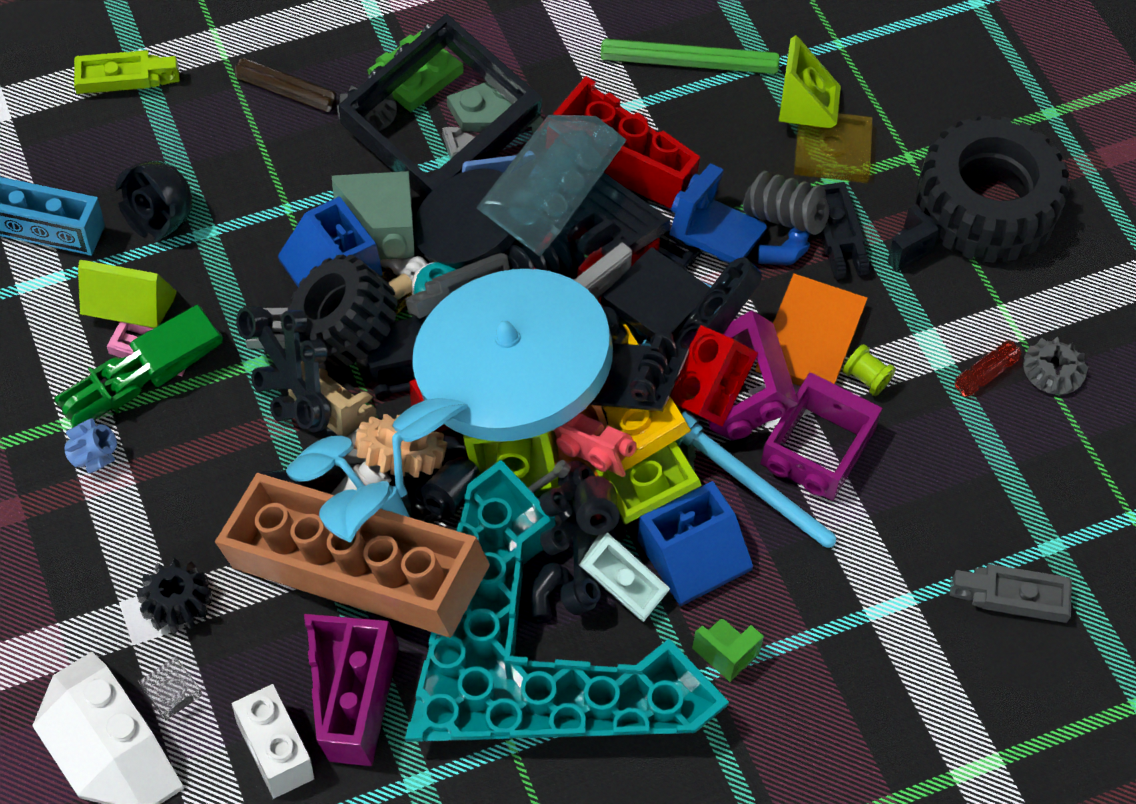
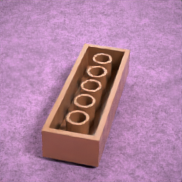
M256 473L215 541L233 569L449 638L453 636L490 566L477 537L379 509L360 527L352 542H348L331 533L319 517L322 505L334 495Z

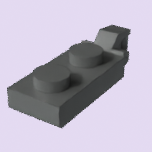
M499 253L433 278V281L425 283L426 291H420L405 298L408 313L414 314L418 318L427 316L444 298L461 286L488 274L510 270L507 255Z
M988 564L986 568H975L974 573L956 570L950 581V596L968 601L972 600L973 606L982 607V609L1067 623L1071 617L1072 579L1070 577Z

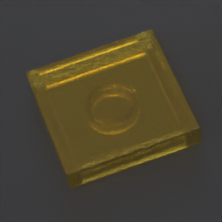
M838 113L837 125L832 128L797 124L794 175L868 183L871 160L872 117Z

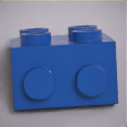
M710 163L700 175L694 174L685 192L679 191L671 207V212L675 213L669 235L682 240L688 246L697 247L708 252L723 262L731 263L737 258L747 257L765 234L767 226L764 222L715 200L724 169Z

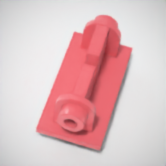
M582 413L554 429L557 437L556 444L566 455L570 457L578 456L589 461L600 471L605 472L608 470L621 477L626 475L621 462L626 456L631 457L636 451V442L633 441L631 435L610 426L604 430L601 422L589 418Z

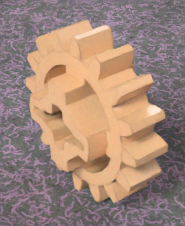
M383 414L382 420L373 416L369 417V422H361L359 429H357L354 449H357L356 456L358 458H366L365 465L368 467L378 465L380 466L381 473L390 470V474L395 475L392 437L397 432L393 427V422L396 419H392L388 414ZM433 431L412 442L402 441L403 476H405V472H409L413 477H419L420 471L431 475L434 468L440 469L442 467L447 442L443 441V433Z

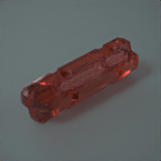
M1012 340L1003 342L997 347L998 351L992 350L973 364L971 370H965L956 377L954 383L956 390L960 391L965 397L974 394L979 390L978 386L986 385L1005 371V366L1010 367L1019 360L1022 353L1020 347L1016 346Z

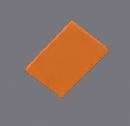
M793 273L773 322L792 384L801 387L809 372L836 384L864 311L867 297ZM757 362L755 371L761 373L759 364Z

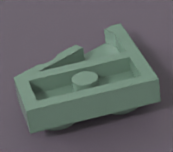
M488 82L447 96V107L462 132L483 131L512 105ZM540 116L528 127H532V133H541L544 131V121Z

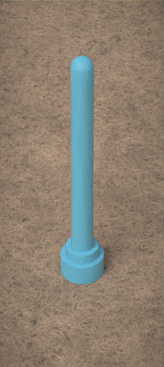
M688 410L682 413L691 431L675 440L679 446L682 443L687 447L693 445L822 546L830 548L835 545L836 536L833 532L702 432L703 427L698 424L700 419Z

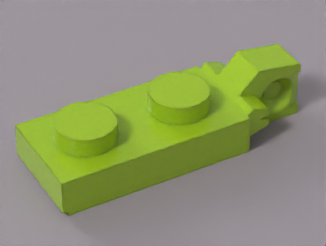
M148 50L76 56L74 60V87L76 94L157 87L160 84L165 85L179 82V66L176 56L159 57L157 55H149Z

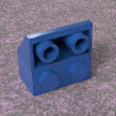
M340 196L306 212L278 255L279 262L298 288L300 281L303 277L306 278L310 274L312 268L320 266L325 259L331 258L333 260L336 255L344 254L346 257L348 255L356 256L378 275H383L375 241Z
M713 481L640 516L637 541L664 583L670 588V592L680 607L753 570V564L737 517Z

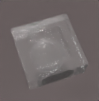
M176 656L138 681L141 690L165 721L202 696L200 687Z

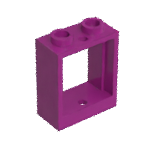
M753 310L732 321L723 335L758 352L757 360L766 388L733 406L723 427L708 420L710 430L732 441L747 437L755 428L768 421L781 418L785 411L799 404L774 324Z
M809 372L796 393L799 404L785 411V414L777 423L765 443L760 464L767 467L774 475L787 477L804 486L811 494L824 496L834 501L875 432L883 408ZM806 409L857 435L835 472L783 447Z

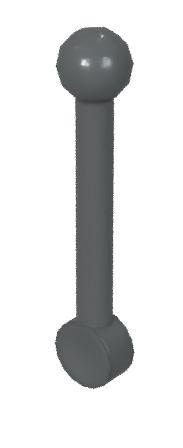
M564 460L559 461L554 466L553 471L529 486L528 489L534 494L557 477L564 478L569 473L571 466Z

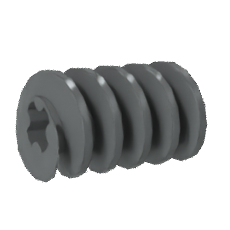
M763 171L745 193L743 211L751 217L755 216L762 220L768 219L769 222L781 223L783 226L794 227L797 230L808 231V233L816 235L826 226L829 217V204L826 201L824 187L816 185L812 188L808 182L803 181L799 184L797 179L789 178L786 180L782 175L777 174L773 176L771 172Z

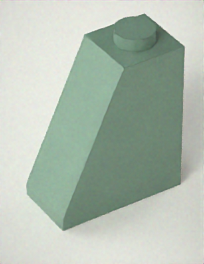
M409 171L332 176L334 199L339 196L342 198L375 241L380 260L415 257Z

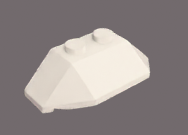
M93 652L88 653L53 675L32 726L80 799L101 804H161L184 789L154 734L107 665Z

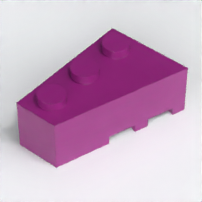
M304 614L309 642L308 659L312 671V699L317 742L329 762L372 766L399 649L398 640L389 621Z

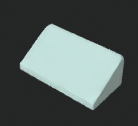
M608 532L598 535L579 564L582 569L642 622L646 620L670 590L664 582Z

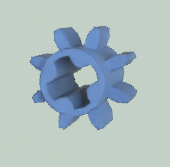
M90 418L66 431L70 439L65 444V454L74 467L86 466L88 474H91L115 461L111 453L115 451L117 441L113 431L106 425L99 424L96 426L93 418Z

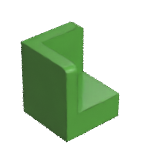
M720 619L709 630L701 626L695 631L692 649L731 682L759 655L764 636L752 625L740 634L726 620Z

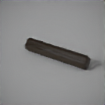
M241 58L235 66V76L240 80L325 112H331L336 105L337 94L332 90L246 58Z

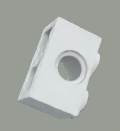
M273 684L231 703L237 725L273 799L314 780L311 759Z

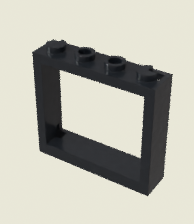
M446 13L432 26L427 24L422 30L421 35L412 43L402 45L395 53L394 58L385 66L376 67L368 76L367 81L358 89L348 91V97L339 104L340 123L394 172L409 171L410 187L425 200L441 183L462 173L464 162L494 158L541 116L542 97ZM447 46L512 105L431 177H428L363 117Z

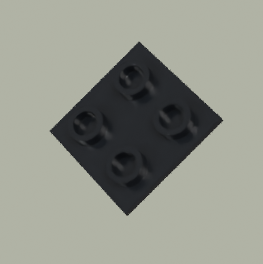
M661 330L651 337V346L613 343V358L608 377L600 392L589 405L663 412L689 354V350L676 348L673 335L666 330Z

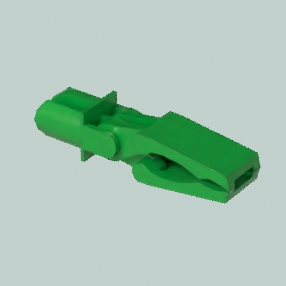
M197 304L134 339L129 345L134 352L132 355L124 358H112L94 370L89 367V376L55 396L54 401L62 408L64 416L71 420L70 424L72 427L90 418L96 420L112 409L117 414L119 413V407L140 394V388L148 380L151 379L156 387L163 385L219 346L223 341V337L209 320L202 307ZM104 378L107 380L104 383L100 382ZM112 392H115L116 395H114L113 397L109 395Z

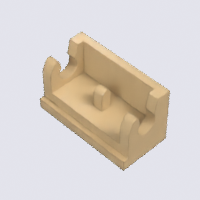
M301 361L302 378L305 381V365ZM319 369L321 393L331 406L328 428L337 435L346 437L358 429L361 422L367 423L369 422V417H376V408L371 404L368 406L365 404L372 399L369 393L361 392L354 396L329 377L325 369ZM288 389L289 396L296 401V396L291 389Z

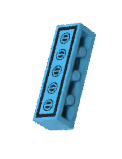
M0 177V236L92 256L105 227L98 197Z

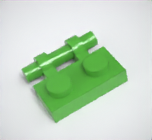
M422 30L414 36L408 35L401 40L400 46L391 53L385 52L376 59V64L368 69V74L370 75L378 66H385L394 58L395 53L402 45L412 43L421 35ZM442 49L392 92L394 100L409 112H412L462 75L463 63L448 51Z

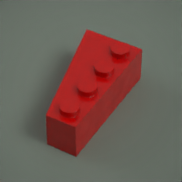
M585 76L549 118L546 151L552 152L565 144L625 188L671 208L678 192H685L694 174L698 173L701 157L665 131L656 132L648 126L647 118L638 112L633 115L620 106L619 98L610 92L604 95L595 88L596 82Z

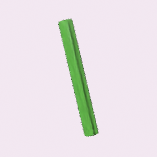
M606 38L601 43V59L606 61L776 74L779 69L780 58L777 52Z

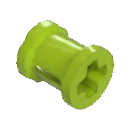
M863 344L847 360L843 373L847 376H855L870 388V394L877 396L893 378L896 367L892 364L886 366L870 354V348Z

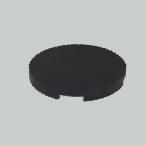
M474 169L457 174L437 186L419 207L413 225L415 243L430 263L438 262L455 269L488 258L495 253H504L517 239L525 223L527 209L524 204L523 194L516 182L501 171Z

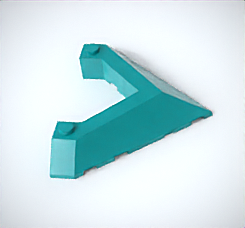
M499 460L468 484L461 520L458 522L456 531L477 537L490 566L453 636L449 638L431 632L426 660L423 663L415 696L416 702L405 736L406 742L696 733L729 705V701L670 639L666 640L637 665L618 664V667L591 665V662L555 659V663L528 661V657L514 656L524 564L543 550L540 536L542 532L556 526L555 517H549L542 511L539 499L502 460Z

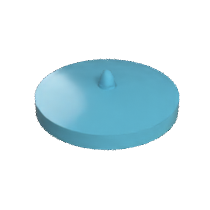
M511 269L482 276L461 286L444 298L432 310L421 326L414 344L413 370L424 401L445 398L462 401L468 405L469 409L463 410L445 422L446 426L456 432L476 439L515 441L535 437L564 425L581 413L594 400L602 389L611 368L613 358L612 337L602 306L594 295L580 283L551 271Z

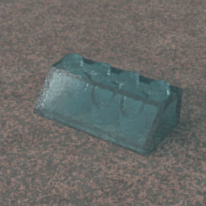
M548 115L483 198L477 209L538 256H541L577 210L624 145L626 139L597 116Z

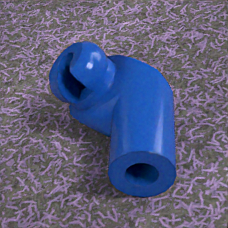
M793 228L788 233L789 239L781 246L759 245L758 264L786 266L794 264L809 249V233Z

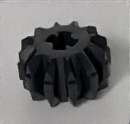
M174 558L170 567L165 569L163 565L156 562V575L143 574L142 583L144 587L137 589V599L141 603L140 612L142 617L146 620L151 619L152 625L157 631L168 624L170 632L175 635L179 625L184 623L186 627L193 630L195 626L193 618H206L208 613L206 605L212 603L213 596L211 590L208 589L209 581L207 575L204 572L198 573L197 567L192 561L181 568L180 562Z

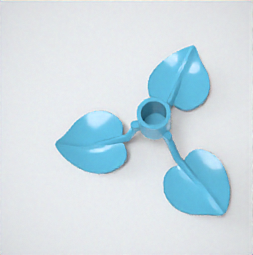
M429 399L413 405L393 422V427L397 431L392 437L396 486H390L387 481L365 486L343 458L354 449L352 441L345 436H330L313 443L287 466L286 472L290 479L304 482L322 476L334 465L344 470L357 490H345L334 495L322 505L319 517L331 533L345 541L352 542L360 527L379 509L410 517L401 497L407 495L403 484L402 441L412 442L430 434L458 413L469 409L468 405L453 399Z

